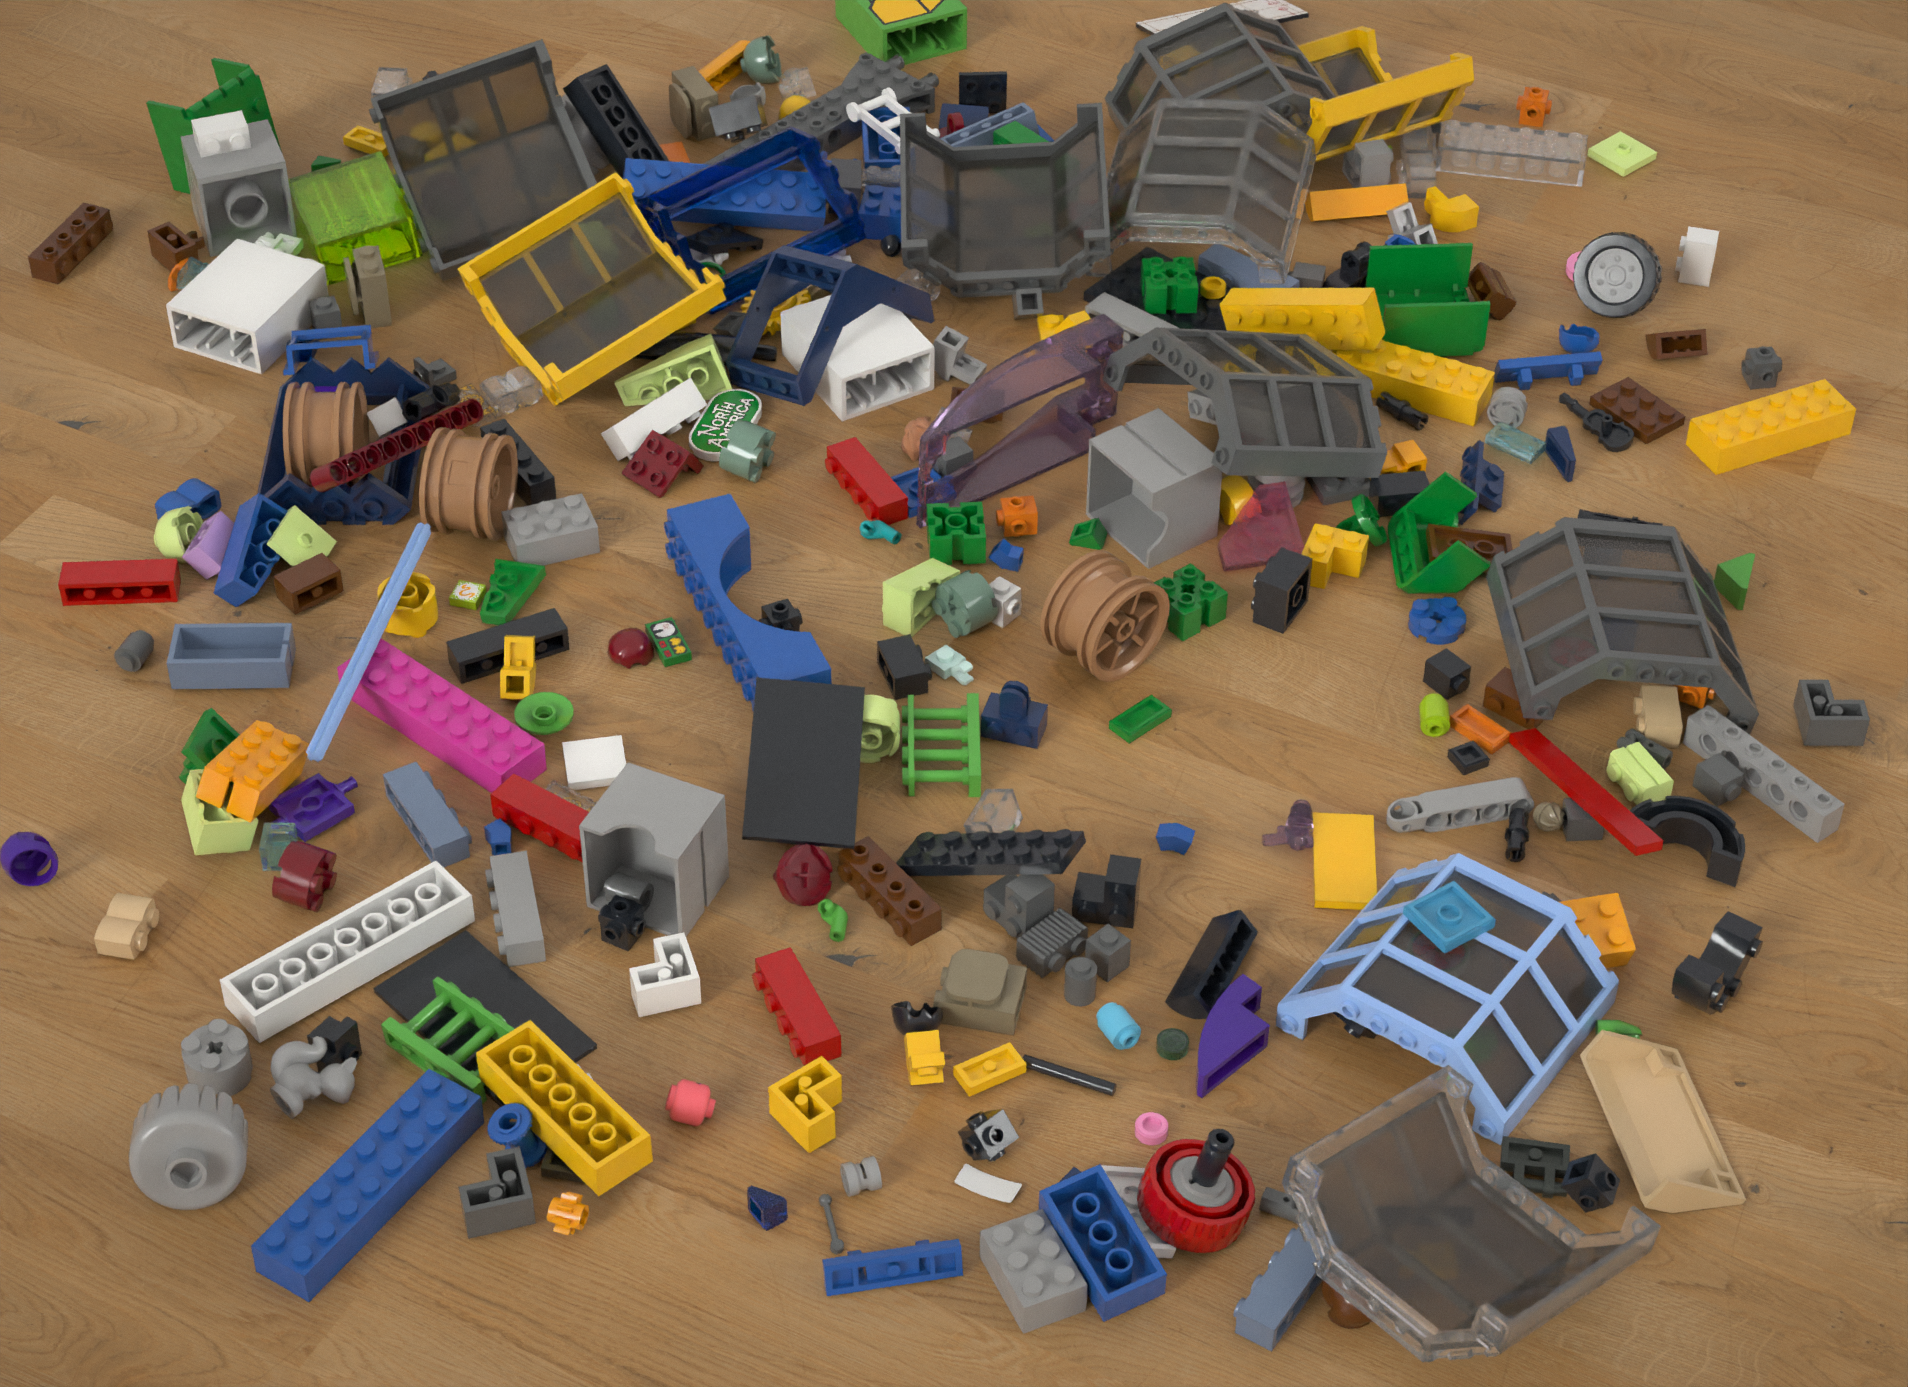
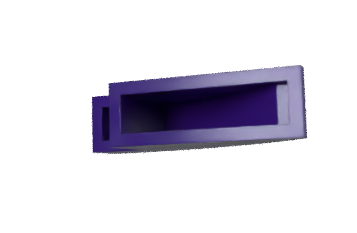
M1244 974L1229 985L1218 998L1204 1024L1198 1048L1196 1090L1200 1098L1206 1096L1268 1046L1270 1025L1254 1014L1260 1009L1262 987Z

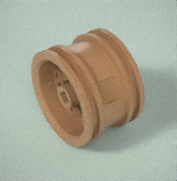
M439 427L435 430L428 442L424 455L419 489L421 520L423 524L428 523L431 526V532L436 533L439 531L443 534H451L454 530L470 531L476 538L485 539L488 537V539L496 541L503 537L501 512L514 508L517 491L518 457L513 438L509 435L503 434L499 436L495 433H488L483 438L466 436L461 429L454 428L450 430L446 427Z

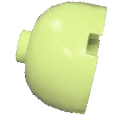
M190 506L166 512L158 520L155 529L154 543L166 559H177L178 563H187L182 556L203 524L199 513H192L190 511L192 507Z

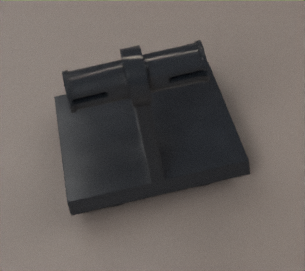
M1007 71L959 72L960 105L989 107V113H1000L1006 110Z

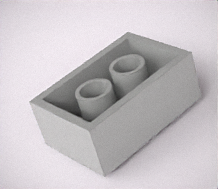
M582 493L501 512L504 538L515 562L544 566L600 553L598 526Z
M1043 1209L980 1231L979 1257L1023 1334L1086 1311L1088 1285Z

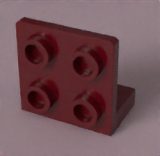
M652 429L626 465L622 474L644 489L662 498L681 471L687 472L689 469L699 474L704 465L691 452Z

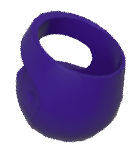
M17 832L6 840L0 850V862L3 870L18 884L25 886L45 884L55 876L58 870V856L51 848L49 842L40 834ZM51 859L49 870L45 874L38 876V872L46 867Z

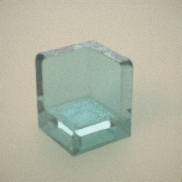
M264 823L259 846L263 871H282V868L278 867V863L284 850L290 842H297L296 840H298L295 823Z

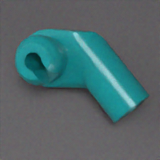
M865 520L859 527L861 535L866 539L884 538L895 545L902 537L899 531L880 520Z

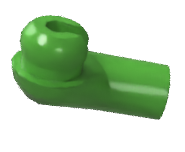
M822 900L818 904V911L822 919L831 925L829 937L833 941L840 942L845 938L848 914L838 904L833 903L832 900Z
M1596 1020V1036L1601 1030L1640 1039V1036H1642L1639 1027L1621 1020Z

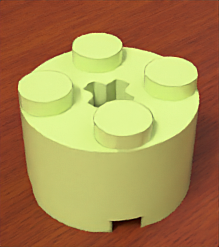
M864 695L860 762L875 763L880 761V757L888 754L890 757L898 750L900 744V714L897 703L893 699L878 695Z

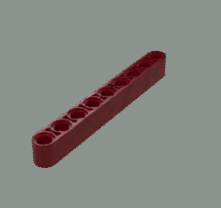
M473 398L450 407L315 468L310 474L311 484L319 492H326L427 446L432 434L439 427H446L450 430L454 428L464 429L481 421L484 416L483 407L479 401Z

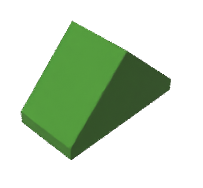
M1748 553L1717 564L1714 579L1716 589L1738 610H1743L1755 558L1754 553Z

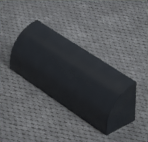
M675 331L633 357V359L656 360L688 342L709 335V333ZM712 334L724 366L727 367L726 360L736 336Z
M1241 909L1212 918L1165 1000V1003L1177 1013L1192 1019H1207L1218 998L1228 988L1258 934L1257 929Z

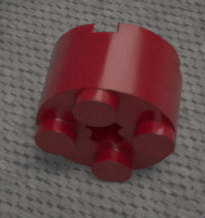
M292 841L286 847L279 860L278 867H281L282 871L280 878L274 876L272 895L274 898L289 904L318 912L323 903L324 891L326 889L331 890L335 885L337 873L332 870L337 855L329 850L302 841Z

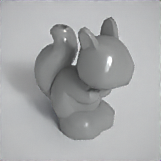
M316 1036L313 1037L312 1045L302 1041L288 1042L279 1047L272 1056L270 1068L276 1084L270 1088L271 1095L282 1111L291 1119L302 1112L304 1100L315 1099L321 1093L335 1102L348 1103L355 1087L353 1071L357 1065L356 1058L350 1057L342 1064H329L318 1073L311 1069L308 1064L316 1063L324 1057L327 1051L326 1041L322 1037Z

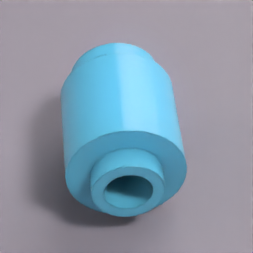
M1111 1002L1099 1009L1096 1015L1098 1027L1116 1049H1129L1138 1042L1141 1028L1123 1006Z

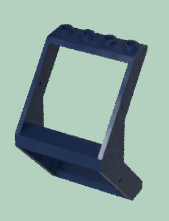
M783 245L772 252L727 357L726 364L731 384L805 406L813 399L845 325L880 303L902 312L906 317L933 323L935 319L930 295L927 292L861 265ZM810 285L832 293L798 375L751 362L774 307Z

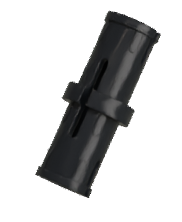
M1386 391L1380 394L1384 399L1377 398L1376 405L1393 414L1394 418L1398 421L1404 420L1418 430L1424 428V425L1420 424V422L1424 424L1428 422V415L1411 407V404L1406 400L1401 401Z
M1514 808L1510 811L1509 828L1505 830V839L1507 841L1505 856L1509 859L1511 853V862H1520L1525 858V844L1529 841L1530 832L1527 828L1529 814L1527 811L1524 812L1523 808Z

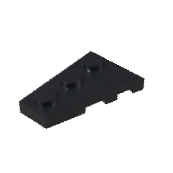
M720 222L718 225L687 236L684 247L709 255L728 253V249L746 251L747 246L759 250L762 249L764 240L736 230L732 224Z

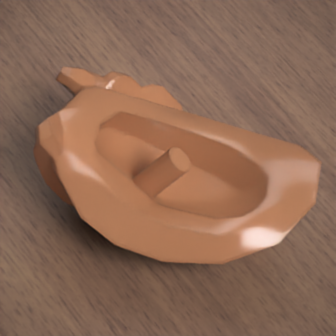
M918 417L916 420L910 421L904 429L906 434L901 441V449L910 456L912 461L918 459L924 445L928 444V439L931 435L930 417Z

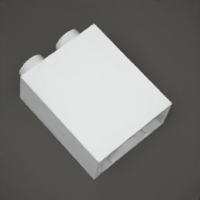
M236 239L166 304L174 347L263 374L286 351V345H289L292 339L291 331L307 330L312 325L308 301L320 297H329L324 264L318 263L313 259H304L277 251L266 245L260 246Z
M831 295L805 304L796 305L780 312L782 355L798 373ZM880 303L843 327L816 389V393L841 421H845L934 389L935 347L902 312Z

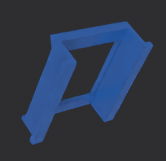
M371 325L291 331L292 339L289 345H286L287 363L283 369V375L295 374L300 364L299 350L362 345L365 369L376 368L379 351H373ZM362 336L361 339L298 343V340Z

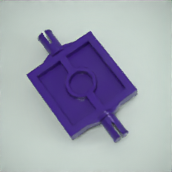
M319 773L280 794L269 805L270 811L278 819L264 826L267 834L272 837L286 828L293 831L304 842L308 841L355 813L354 804L344 794L357 788L358 784L352 776L339 784L327 781Z

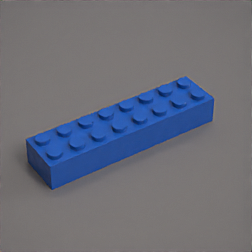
M625 159L623 180L628 179L634 189L632 193L633 199L643 217L649 212H655L663 216L666 221L719 224L723 222L733 226L822 232L826 216V173ZM622 207V217L629 218L626 211Z
M428 1069L251 1245L256 1272L310 1302L485 1123L481 1096Z

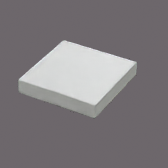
M622 735L562 742L569 791L610 786L626 765Z

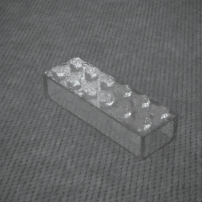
M1445 120L1441 122L1435 171L1582 187L1588 135H1581L1576 132L1562 133L1554 130H1534L1528 127L1515 128L1506 125H1486L1480 122L1467 123L1459 122L1458 120Z

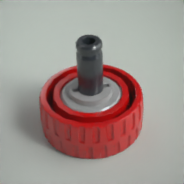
M1213 1129L1210 1131L1206 1141L1180 1139L1169 1142L1152 1155L1144 1170L1137 1191V1205L1142 1219L1155 1235L1178 1249L1194 1253H1210L1224 1249L1237 1240L1250 1217L1255 1203V1187L1246 1167L1231 1153L1235 1140L1228 1131Z

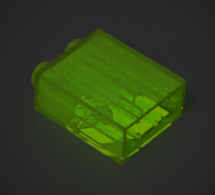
M381 151L288 179L296 221L313 259L325 266L327 286L346 280L343 258L349 257L350 265L353 267L354 257L352 249L378 245L384 268L423 256L412 213Z

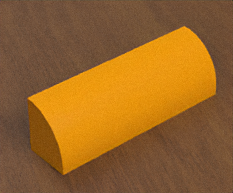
M740 40L698 71L715 91H718L743 72L740 60L744 58V50L750 41Z
M1406 183L1313 191L1309 192L1304 200L1308 218L1311 222L1387 215L1386 211L1404 202H1408Z

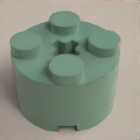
M738 419L726 436L727 439H730L727 448L722 446L719 467L734 475L757 483L761 477L763 466H770L774 458V451H771V447L775 441L776 432L749 421Z
M967 570L938 585L935 592L936 599L932 601L934 612L942 616L948 625L950 634L955 638L966 636L996 619L998 614L997 606L993 608L991 599L995 598L992 588L981 574L977 572L971 574V570Z

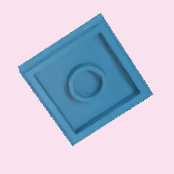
M1455 881L1405 905L1403 909V915L1444 954L1493 929L1496 919Z

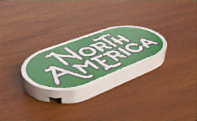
M742 389L725 390L713 396L689 433V447L693 450V454L706 461H719L722 446L727 448L730 441L726 436L738 419L754 424L758 423L762 415L760 398L756 394Z

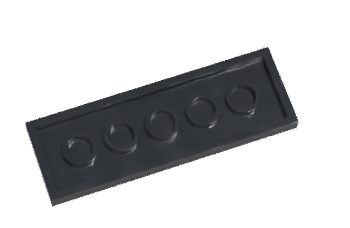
M1062 829L1056 832H1043L1042 830H1032L1030 832L1007 830L1001 833H988L987 831L960 833L953 831L947 834L924 832L916 837L896 864L909 876L1063 874L1086 843L1083 831H1070L1069 829Z

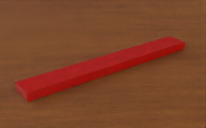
M1536 728L1509 734V743L1635 856L1662 850L1663 840Z

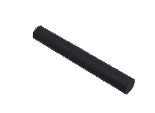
M1026 1054L1022 1058L1026 1062L1027 1069L1110 1096L1115 1094L1116 1083Z

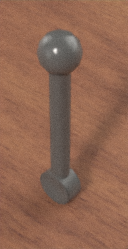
M823 1194L819 1197V1204L824 1207L832 1239L830 1250L834 1254H840L844 1250V1243L837 1235L830 1207L832 1198L828 1194Z

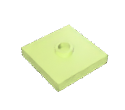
M1620 131L1588 148L1587 156L1624 177L1654 161L1657 152Z
M294 505L288 510L267 542V545L293 567L320 553L327 557L337 541Z

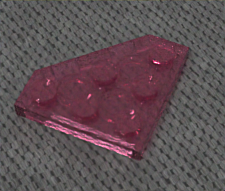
M1285 481L1258 485L1250 500L1244 505L1229 530L1221 538L1217 548L1224 572L1264 566L1271 556H1275L1281 547L1302 554L1304 544Z

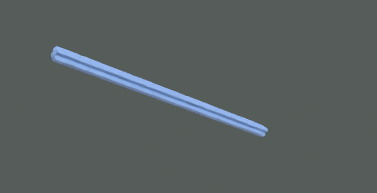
M420 522L416 525L306 750L307 758L310 761L315 760L319 762L325 755L431 535V526L428 523L423 524Z

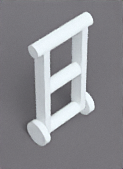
M891 88L883 89L881 96L857 105L855 102L847 104L846 111L851 121H864L894 145L896 152L900 154V137L892 132L891 129L900 126V114L911 112L897 102L896 95ZM885 105L898 116L881 123L868 111ZM926 125L928 132L938 138L940 137V132L937 128L931 129ZM909 143V150L915 148V146Z

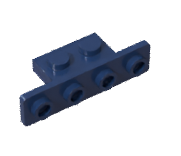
M1478 440L1473 446L1467 447L1462 455L1461 482L1476 492L1478 497L1458 512V524L1463 525L1477 511L1478 503L1494 513L1502 506L1504 471L1497 465L1483 459L1484 442Z

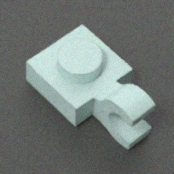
M944 645L925 657V663L929 664L931 671L943 679L952 676L962 685H967L974 680L967 673L973 669V665L966 661V657L948 645Z

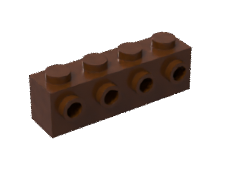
M83 202L28 256L32 278L59 284L113 231L110 210Z
M869 836L856 842L854 849L844 848L838 851L837 872L839 877L856 890L861 900H866L874 908L879 918H884L892 926L893 931L898 937H903L910 946H913L942 930V908Z

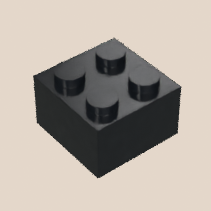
M1283 547L1275 556L1269 558L1266 568L1262 573L1258 572L1253 581V588H1255V596L1251 603V609L1254 610L1253 623L1282 634L1287 630L1308 602L1313 558Z

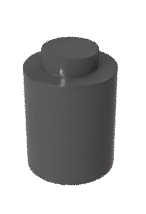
M616 872L613 876L607 878L603 891L606 894L607 901L610 902L615 895H619L643 905L644 913L651 904L654 886L632 876Z
M1075 957L1069 960L1065 966L1064 997L1068 1003L1074 1006L1082 1007L1091 1004L1096 997L1097 966L1089 958Z

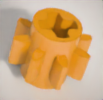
M567 1191V1193H562L561 1198L554 1197L548 1208L547 1220L548 1222L555 1223L554 1232L569 1236V1234H574L575 1229L582 1230L589 1214V1206L581 1203L583 1195Z

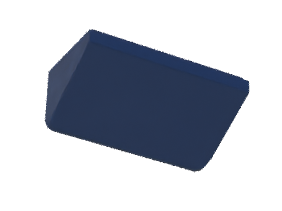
M943 103L941 106L939 129L947 127V117L950 113L960 112L964 121V127L988 118L989 107Z

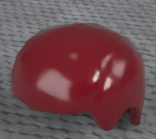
M627 628L618 631L610 638L607 653L615 664H621L630 669L634 663H640L643 666L648 665L654 657V647L650 638L641 629Z

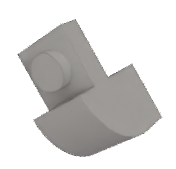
M1404 202L1386 211L1393 233L1388 235L1389 239L1397 234L1411 239L1415 244H1438L1432 224L1418 225L1411 202Z
M945 326L933 343L935 347L934 369L947 382L954 376L974 386L975 382L985 373L987 364L964 353L969 337Z

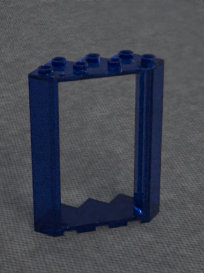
M792 126L636 200L640 212L655 236L660 238L662 243H668L674 256L679 255L682 258L686 269H692L701 284L706 283L702 272L705 265L693 259L686 236L674 230L671 219L798 157L840 219L786 246L830 257L866 239L864 232L865 223L859 215L856 196L854 193L840 187L838 181L839 171L834 164L821 158L819 152L821 146L818 139ZM772 252L722 276L721 279L725 284L723 292L726 300L706 313L712 315L743 300L745 297L751 296L750 291H756Z

